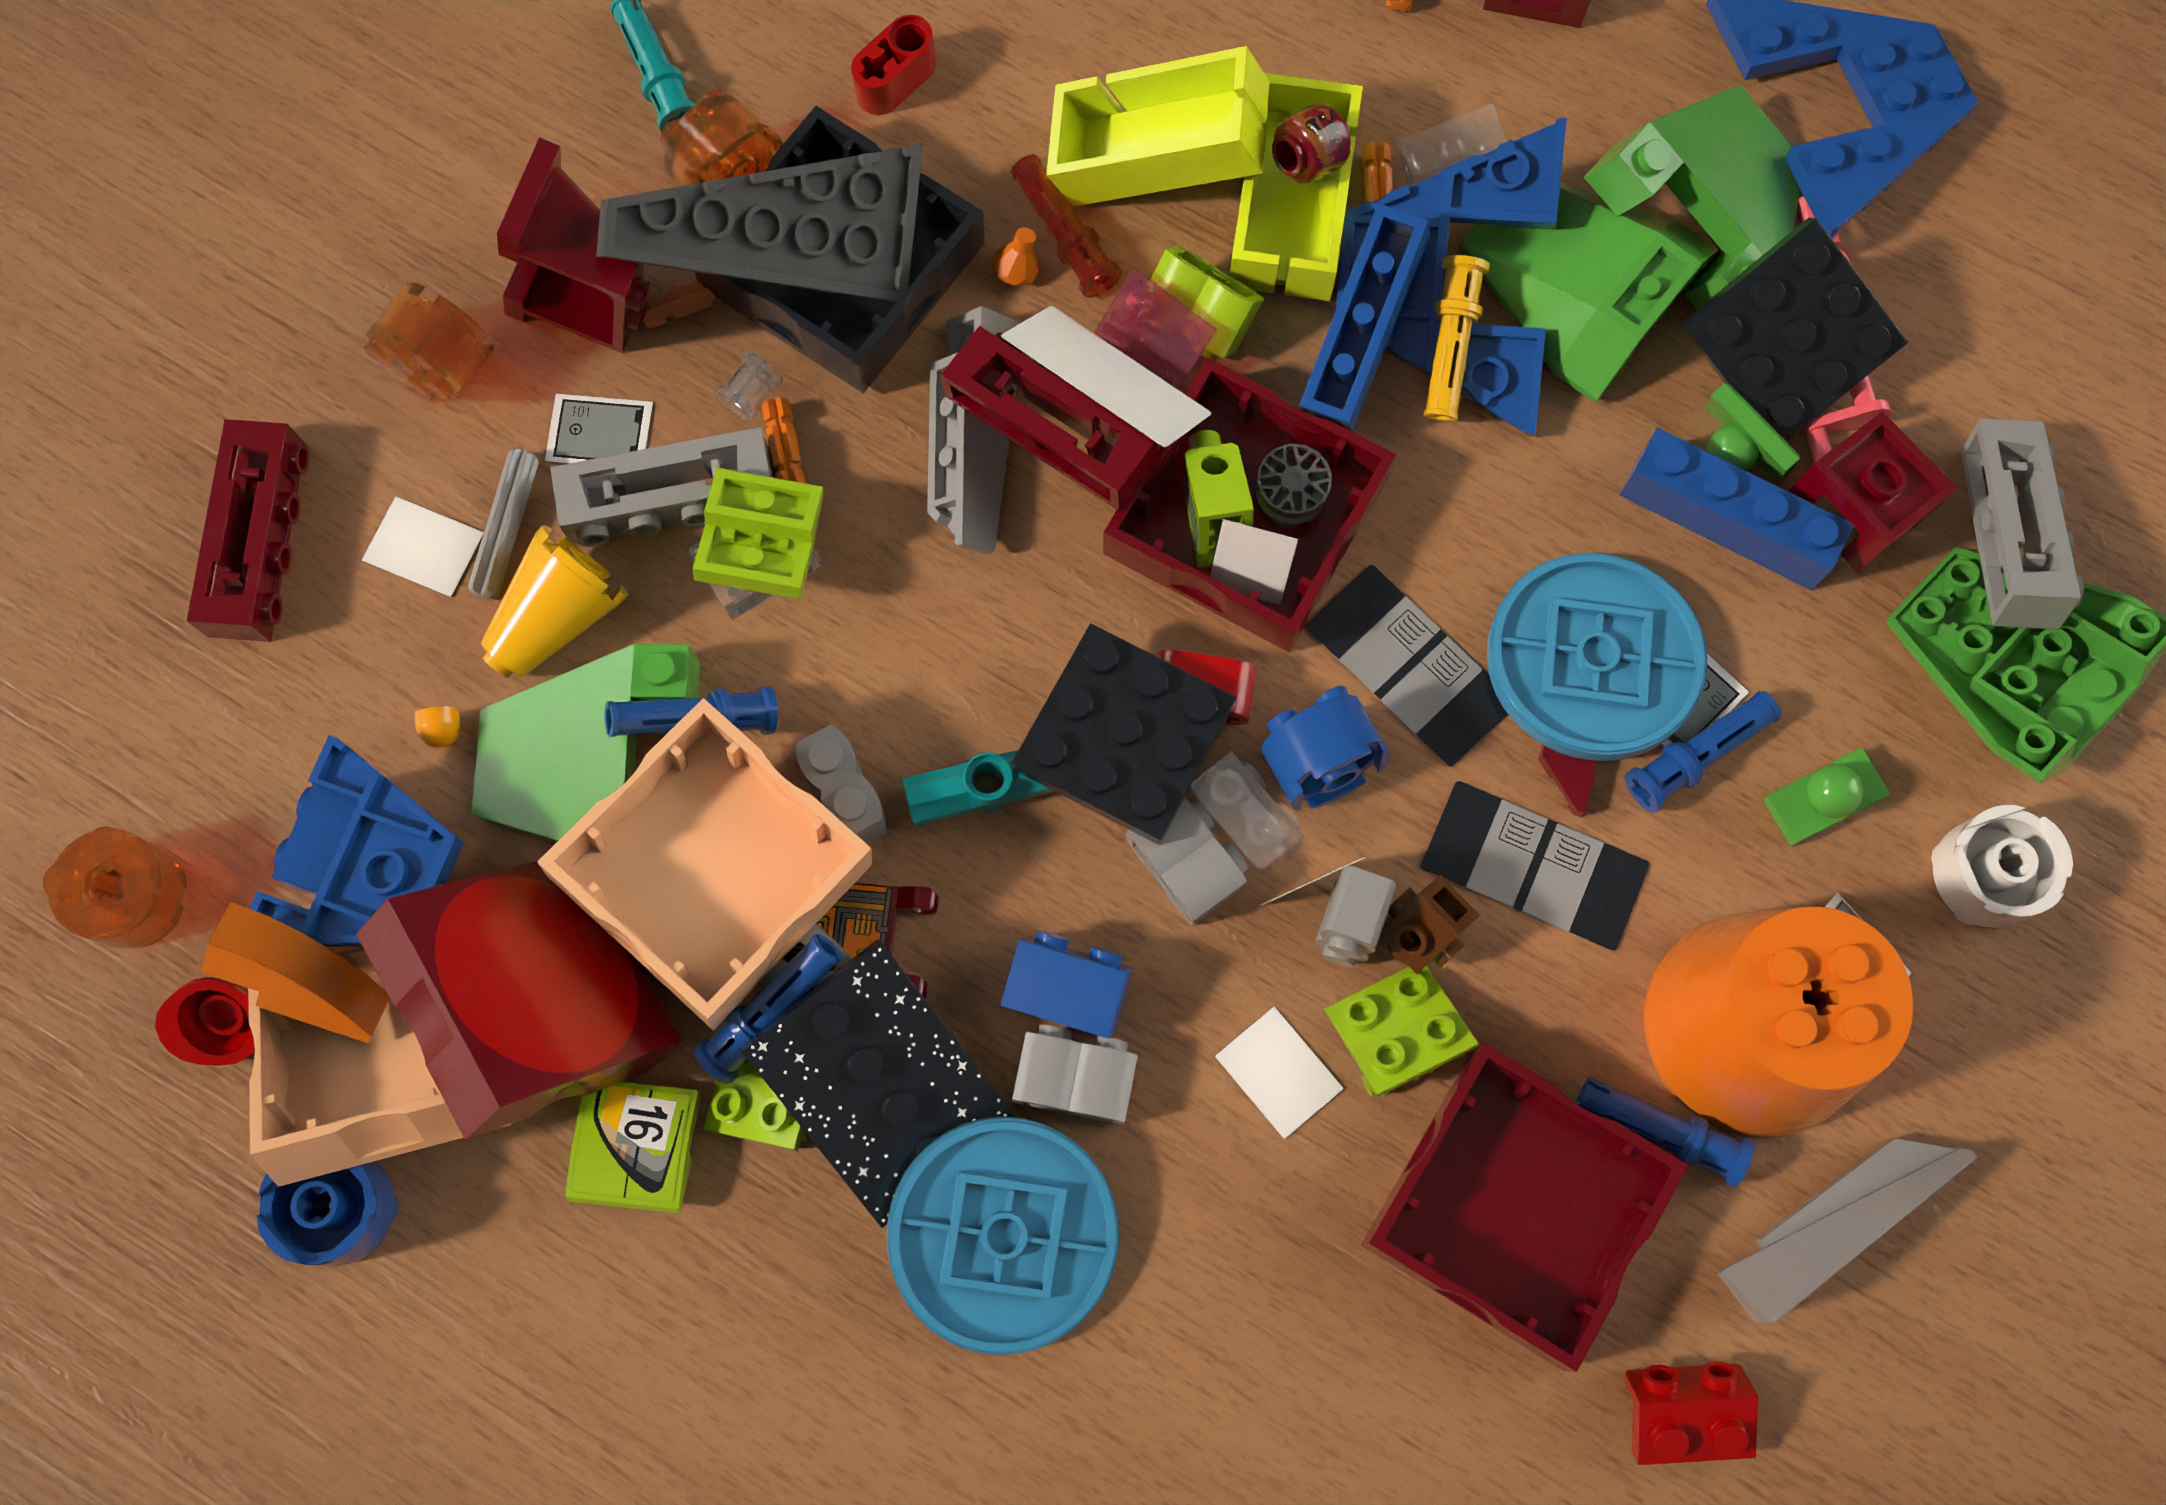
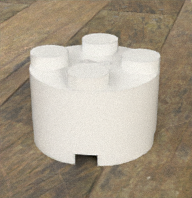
M2001 805L1981 812L1956 826L1943 837L1941 842L1932 851L1933 877L1941 898L1954 912L1959 921L1970 926L2006 927L2047 911L2059 902L2064 894L2062 892L2067 878L2071 877L2073 858L2065 836L2052 821L2046 817L2039 818L2025 811L2024 809L2026 808Z

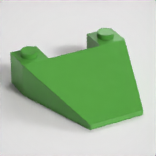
M1741 85L1648 122L1615 143L1584 176V179L1616 216L1652 197L1665 183L1721 248L1722 252L1685 292V296L1697 309L1793 231L1800 188L1785 160L1792 145Z
M632 644L480 709L471 815L555 845L597 802L618 790L635 772L638 734L609 737L604 721L606 702L699 698L701 663L689 644Z

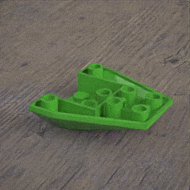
M1560 183L1556 228L1476 224L1459 246L1465 255L1481 258L1490 263L1489 272L1483 275L1482 279L1518 327L1546 329L1544 362L1556 376L1595 404L1626 367L1633 352L1683 289L1687 291L1719 251L1718 248L1675 219L1635 206L1616 216L1598 194L1564 183Z
M1954 547L1887 618L1886 624L1991 752L2041 784L2066 771L2137 693L2166 651V616L2133 596L2083 582L2084 593L2082 601L2077 608L2073 609L2060 629L1992 626L1979 553ZM2002 573L2005 592L2007 594L2008 590L2004 573Z

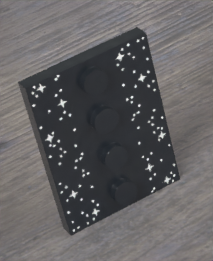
M878 939L739 1047L744 1056L881 1228L888 1223L891 1202L904 1173L913 1160L930 1143L949 1130L965 1123L990 1117H1015L883 943Z

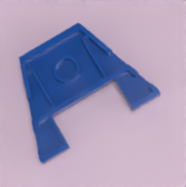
M329 735L308 781L317 787L358 801V804L311 908L306 909L257 891L249 909L282 922L324 946L363 947L356 934L388 898L447 883L464 841L337 737Z

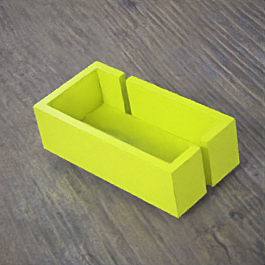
M1243 46L1106 74V85L1127 112H1123V109L1097 76L1055 85L1046 176L1075 207L1263 174L1266 131L1261 123L1267 122L1270 81L1248 47Z
M1265 73L1270 82L1267 122L1261 123L1266 131L1263 174L1244 177L1229 276L1242 282L1254 291L1274 294L1275 284L1285 286L1284 295L1330 302L1337 273L1363 86ZM1325 104L1336 110L1349 126L1351 135L1350 155L1346 163L1336 171L1311 183H1299L1283 174L1277 167L1272 155L1274 133L1278 124L1286 117L1311 105Z

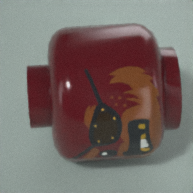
M1325 104L1311 105L1286 117L1278 124L1272 143L1273 159L1283 174L1299 183H1311L1336 171L1346 163L1351 149L1349 126L1333 108Z

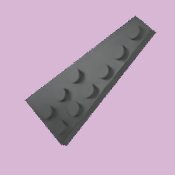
M923 144L601 200L596 257L897 303L909 286Z

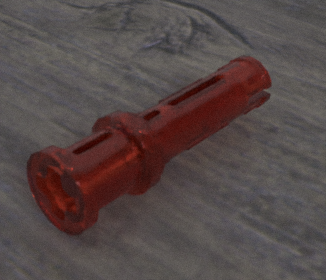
M1031 154L1021 158L1012 167L1011 175L1019 183L1037 214L1057 241V257L1063 264L1071 267L1080 281L1079 290L1083 296L1093 298L1107 292L1119 281L1122 275L1121 267L1117 262L1108 259L1098 244L1100 236L1096 230L1088 225H1082L1064 195L1046 176L1047 171L1041 164L1039 157ZM1042 192H1044L1047 195V197L1059 213L1058 215H1055V213L1053 212V210L1041 194ZM1086 260H1090L1092 266H1090Z

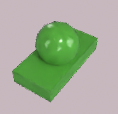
M1724 383L1711 394L1705 409L1722 427L1714 431L1709 437L1705 449L1706 452L1745 471L1752 469L1755 463L1758 462L1777 483L1793 471L1800 460V455L1729 383Z
M1861 747L1767 795L1762 800L1788 844L1792 847L1885 799L1891 794Z

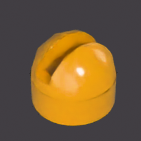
M438 706L414 712L417 735L426 745L441 749L450 746L457 739L461 726L458 708Z

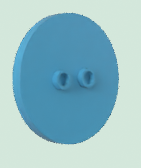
M1578 553L1555 558L1535 567L1511 587L1503 598L1489 630L1487 665L1492 686L1500 703L1511 719L1529 736L1544 746L1571 757L1595 761H1612L1634 757L1652 750L1669 739L1682 726L1696 707L1703 691L1707 673V650L1703 632L1696 615L1683 596L1667 580L1651 569L1629 559L1609 554Z
M990 1117L962 1124L935 1139L922 1150L904 1173L895 1191L888 1215L887 1251L889 1263L895 1282L909 1308L925 1326L942 1339L961 1348L984 1354L1006 1355L1032 1351L1044 1347L1072 1331L1089 1315L1103 1296L1110 1282L1118 1254L1119 1221L1116 1204L1107 1180L1098 1165L1084 1149L1063 1133L1050 1126L1024 1118Z

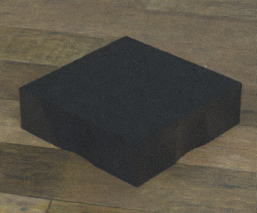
M815 106L773 155L765 171L880 152L882 150L867 137L818 106ZM920 173L909 286L897 303L705 273H694L697 281L704 288L707 287L716 298L864 394L985 244L984 213L927 175Z

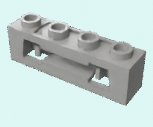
M1979 418L1960 454L1992 626L2060 629L2073 609L2080 605L2084 593V584L2081 576L2076 575L2072 556L2074 537L2072 532L2066 528L2063 514L2064 491L2062 487L2057 486L2054 472L2055 448L2052 444L2048 443L2044 421ZM1983 474H1986L1985 476L1989 492L1988 496L1986 495ZM2016 485H2017L2018 494H2019V497H2018V498H2016V493H2015V486H2016ZM2023 546L2024 555L2021 561L2019 550ZM2002 573H2004L2008 590L2007 594L2005 592Z
M757 427L550 467L559 527L567 539L574 544L593 547L607 543L610 537L625 534L644 537L657 534L662 530V527L682 523L686 526L705 525L704 509L712 485H708L706 480L703 479L711 478L710 471H712L713 479L717 468L774 478L769 446L762 428ZM625 488L626 493L629 495L619 496V493H615L614 490Z

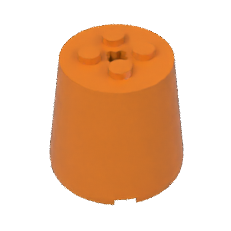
M1798 907L1729 914L1702 923L1687 932L1673 945L1661 963L1657 965L1648 985L1644 1002V1033L1651 1060L1665 1086L1673 1096H1678L1690 1109L1708 1120L1710 1125L1741 1136L1756 1138L1787 1136L1812 1128L1831 1117L1896 1059L1910 1032L1913 1018V993L1906 968L1894 947L1879 931L1854 915L1826 907ZM1804 993H1806L1808 998L1814 1000L1815 1006L1804 1004L1802 999Z

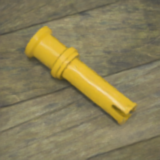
M1448 255L1442 259L1441 267L1446 270L1442 298L1436 301L1434 308L1436 317L1441 320L1432 364L1426 410H1424L1423 414L1425 417L1434 420H1458L1457 412L1466 368L1472 324L1477 323L1478 319L1482 316L1483 308L1478 305L1482 278L1483 275L1488 274L1490 263L1484 259L1467 255Z

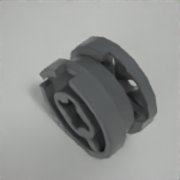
M1287 444L1272 450L1264 457L1257 473L1254 499L1259 512L1269 522L1281 528L1296 529L1298 525L1311 524L1321 516L1328 501L1332 481L1329 465L1318 451L1306 445ZM1289 449L1293 450L1294 455H1289ZM1298 450H1303L1307 453L1300 456ZM1311 454L1316 457L1314 462L1307 459ZM1319 461L1324 465L1325 468H1319V466L1317 465Z

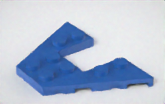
M1707 0L1706 6L1744 80L1837 59L1872 125L1871 128L1792 146L1785 158L1814 217L1817 218L1831 239L1861 210L1867 209L1873 203L1875 197L1882 191H1887L1906 174L1912 164L1924 153L1935 148L1951 129L1957 128L1964 122L1978 103L1935 24L1787 0Z
M1559 118L1555 124L1513 141L1511 139L1500 144L1497 149L1483 155H1474L1442 169L1441 173L1412 186L1407 184L1375 202H1366L1345 211L1336 309L1378 203L1429 220L1430 238L1386 350L1431 377L1440 326V319L1436 317L1434 308L1436 301L1442 298L1445 270L1441 265L1443 257L1447 256L1450 223L1556 228L1567 118ZM1472 324L1466 368L1460 394L1531 437H1535L1546 329Z

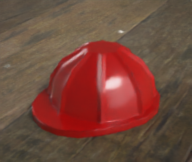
M214 977L194 979L177 989L163 1002L156 1013L155 1029L159 1041L169 1053L182 1061L197 1065L237 1064L251 1056L255 1050L254 1038L249 1025L248 989L243 986Z

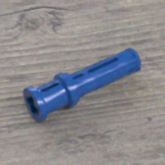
M761 686L757 692L728 693L727 689L718 688L710 692L708 697H704L707 702L740 731L759 730L763 735L775 733L778 722V706L772 687ZM703 698L627 702L607 701L604 711L607 735L609 737H616L620 735L668 733Z
M1758 691L1753 694V697L1716 720L1712 725L1684 744L1680 742L1669 743L1662 748L1661 756L1642 769L1632 768L1626 772L1625 781L1630 793L1646 811L1657 813L1664 807V800L1683 787L1693 788L1699 784L1704 775L1703 770L1738 748L1742 743L1773 722L1775 723L1780 720L1781 711L1778 704L1768 693Z
M820 934L813 935L810 938V942L773 978L748 1006L740 1005L736 1007L726 1017L727 1024L711 1040H702L694 1049L695 1056L702 1068L716 1080L725 1084H731L739 1076V1067L747 1060L739 1047L802 999L835 964L842 960L841 954L835 945Z
M1588 1076L1577 1098L1576 1104L1600 1117L1616 1121L1644 1139L1675 1153V1157L1688 1164V1167L1695 1164L1724 1177L1725 1184L1732 1188H1736L1741 1183L1749 1168L1755 1150V1141L1747 1137L1740 1141L1710 1128L1708 1120L1702 1117H1692L1690 1120L1676 1116L1633 1095L1610 1087L1608 1084L1591 1076Z

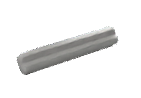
M512 448L506 457L468 584V589L472 595L482 599L496 600L501 592L539 463L535 454L527 450Z

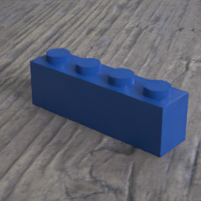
M1380 203L1377 204L1300 401L1301 411L1319 418L1329 419L1354 432L1430 238L1429 220Z
M1658 427L1642 450L1619 494L1811 591L1833 570L1854 527L1849 521Z

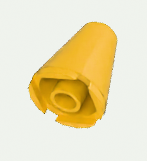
M542 525L535 533L481 641V645L487 651L483 656L484 661L496 672L507 678L513 672L522 677L526 676L619 606L629 595L621 584L613 591L605 583L611 574L569 539L562 536L557 543L548 539L552 531L548 526Z

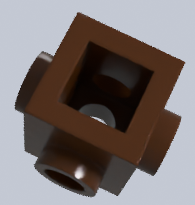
M1440 874L1418 895L1411 888H1408L1390 905L1388 914L1393 919L1382 928L1380 937L1388 944V948L1393 956L1400 962L1407 964L1417 975L1432 960L1441 968L1460 951L1465 944L1458 936L1480 914Z

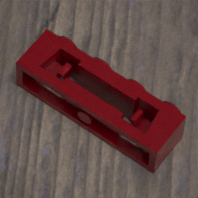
M979 325L941 373L946 398L1120 511L1157 462V442L1042 364L1024 355L1020 349L1001 337L1003 333L998 332L994 335ZM1012 383L1022 389L1024 398L1087 438L1088 441L1084 446L1087 448L1088 454L1077 448V438L1014 398L1012 395L1015 393V390L1012 388Z
M224 419L186 620L207 637L271 642L274 625H277L281 620L283 604L279 594L283 574H287L291 566L292 554L289 546L292 524L297 523L300 516V499L297 495L300 476L307 472L309 465V451L306 443L287 423ZM237 449H238V455H237V460H236V466H235V471H234V477H233V479H232V474H233V469H234V464H235V459H236V454H237ZM250 483L253 485V489L256 490L255 498L249 495ZM243 564L248 568L246 579L243 578L241 573ZM215 565H217L212 595L210 596Z

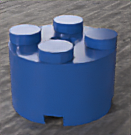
M1337 686L1326 691L1316 700L1315 705L1300 713H1297L1295 709H1289L1276 715L1266 725L1271 734L1266 738L1261 747L1262 754L1294 810H1301V803L1305 800L1313 809L1346 796L1366 783L1361 773L1373 764L1379 773L1391 758L1390 752L1357 696L1350 695L1345 686Z
M374 1161L279 1187L266 1174L258 1194L261 1196L260 1215L256 1216L261 1237L266 1245L279 1257L304 1265L342 1266L364 1258L377 1248L387 1235L392 1221L397 1216L399 1206L389 1176L382 1166ZM326 1196H330V1197H331V1202L329 1203L330 1212H329V1214L325 1217V1216H323V1214H324V1213L326 1212V1210L328 1209V1206H327L326 1202L324 1201V1199H325Z

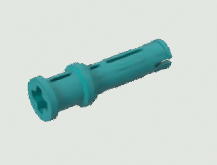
M613 0L610 4V11L620 27L626 44L642 74L641 91L644 98L653 103L657 111L658 117L656 122L660 132L669 137L682 136L691 132L701 122V111L696 103L690 101L684 89L686 81L682 71L671 65L653 26L648 20L641 0H632L633 5L630 0Z

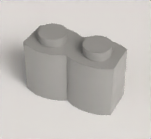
M829 725L796 742V756L799 766L812 790L821 799V804L867 845L887 835L888 823L884 809L874 788L863 777L860 764L845 735L833 725Z
M1184 799L1160 845L1131 830L1127 831L1126 840L1144 866L1158 881L1181 915L1193 926L1245 887L1247 880L1242 873L1248 870V867L1232 844L1227 843L1222 847L1213 837L1209 829L1215 824L1205 807L1197 799L1190 803Z
M1355 866L1342 868L1340 877L1335 881L1315 940V945L1323 950L1322 957L1325 960L1349 968H1353L1355 962L1368 961L1370 953L1375 952L1396 889V884L1392 879Z
M1040 1025L1038 1033L1026 1032L1012 1103L1111 1124L1124 1125L1138 1054L1127 1052V1042L1114 1038L1108 1039L1102 1036H1095L1093 1045L1071 1040L1073 1033L1071 1030L1050 1025Z

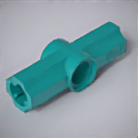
M1018 750L999 755L992 752L980 753L972 757L967 763L902 779L913 827L977 811L994 813L1003 809L1006 804L1055 791L1012 770L1011 763ZM983 773H992L1002 780L1003 785L998 791L985 794L979 792L974 787L973 781Z

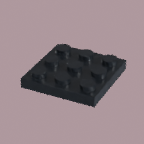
M1808 217L1679 324L1722 381L1726 384L1729 383L1785 441L1790 439L1908 343L1817 218Z
M1090 623L1011 763L1012 770L1160 845L1231 714L1237 697Z

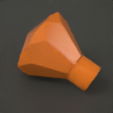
M1027 227L1019 228L1012 242L995 251L990 263L996 276L1004 282L1014 286L1032 284L1040 272L1038 257L1033 248L1036 240V234L1033 230Z

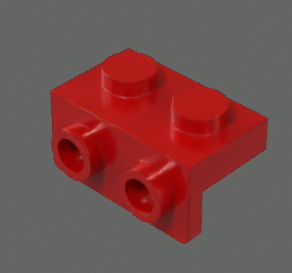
M1712 1361L1701 1366L1669 1367L1666 1365H1651L1645 1369L1627 1370L1625 1372V1384L1633 1399L1632 1453L1638 1465L1756 1458L1759 1396L1741 1365Z

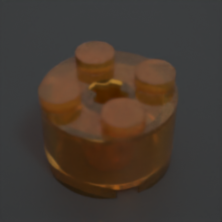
M720 89L710 90L681 119L668 123L662 131L660 138L661 144L665 147L664 166L666 172L679 186L765 172L771 158L783 145L781 138L739 100L727 95Z
M406 282L367 331L369 341L363 349L381 365L390 368L393 364L409 378L405 382L406 385L423 399L432 402L438 396L445 401H449V399L456 400L494 351L493 344H481L487 334L456 305L441 295L434 302H431L420 296L425 288L424 286L415 282Z
M109 826L99 827L71 842L58 856L54 865L45 872L43 878V888L48 894L49 905L58 922L75 935L113 948L136 949L158 942L177 925L185 907L181 904L184 887L187 888V878L177 858L166 849L140 836Z

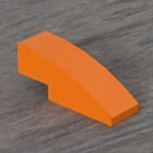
M230 902L208 941L201 973L258 991L257 1007L370 1044L390 998L381 986L338 953L282 922L233 902Z

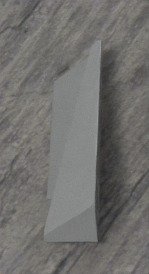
M980 306L946 321L949 356L930 363L927 513L935 522L947 526L955 535L953 542L956 546L988 554L995 550L1010 439L946 398L941 373L979 325L996 335L998 332L1005 333L1021 323ZM1012 383V388L1015 390L1012 396L1015 398L1017 385Z
M1896 1138L1886 1140L1759 1236L1756 1242L1762 1249L1723 1268L1717 1274L1753 1322L1774 1323L1977 1158V1155L1971 1149H1954Z

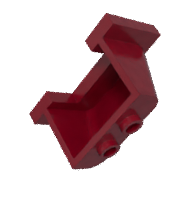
M539 137L497 231L499 255L517 262L503 293L504 314L522 322L529 315L622 353L632 329L635 331L639 330L648 307V301L645 298L650 282L643 279L644 264L596 257L600 209L561 168V146Z

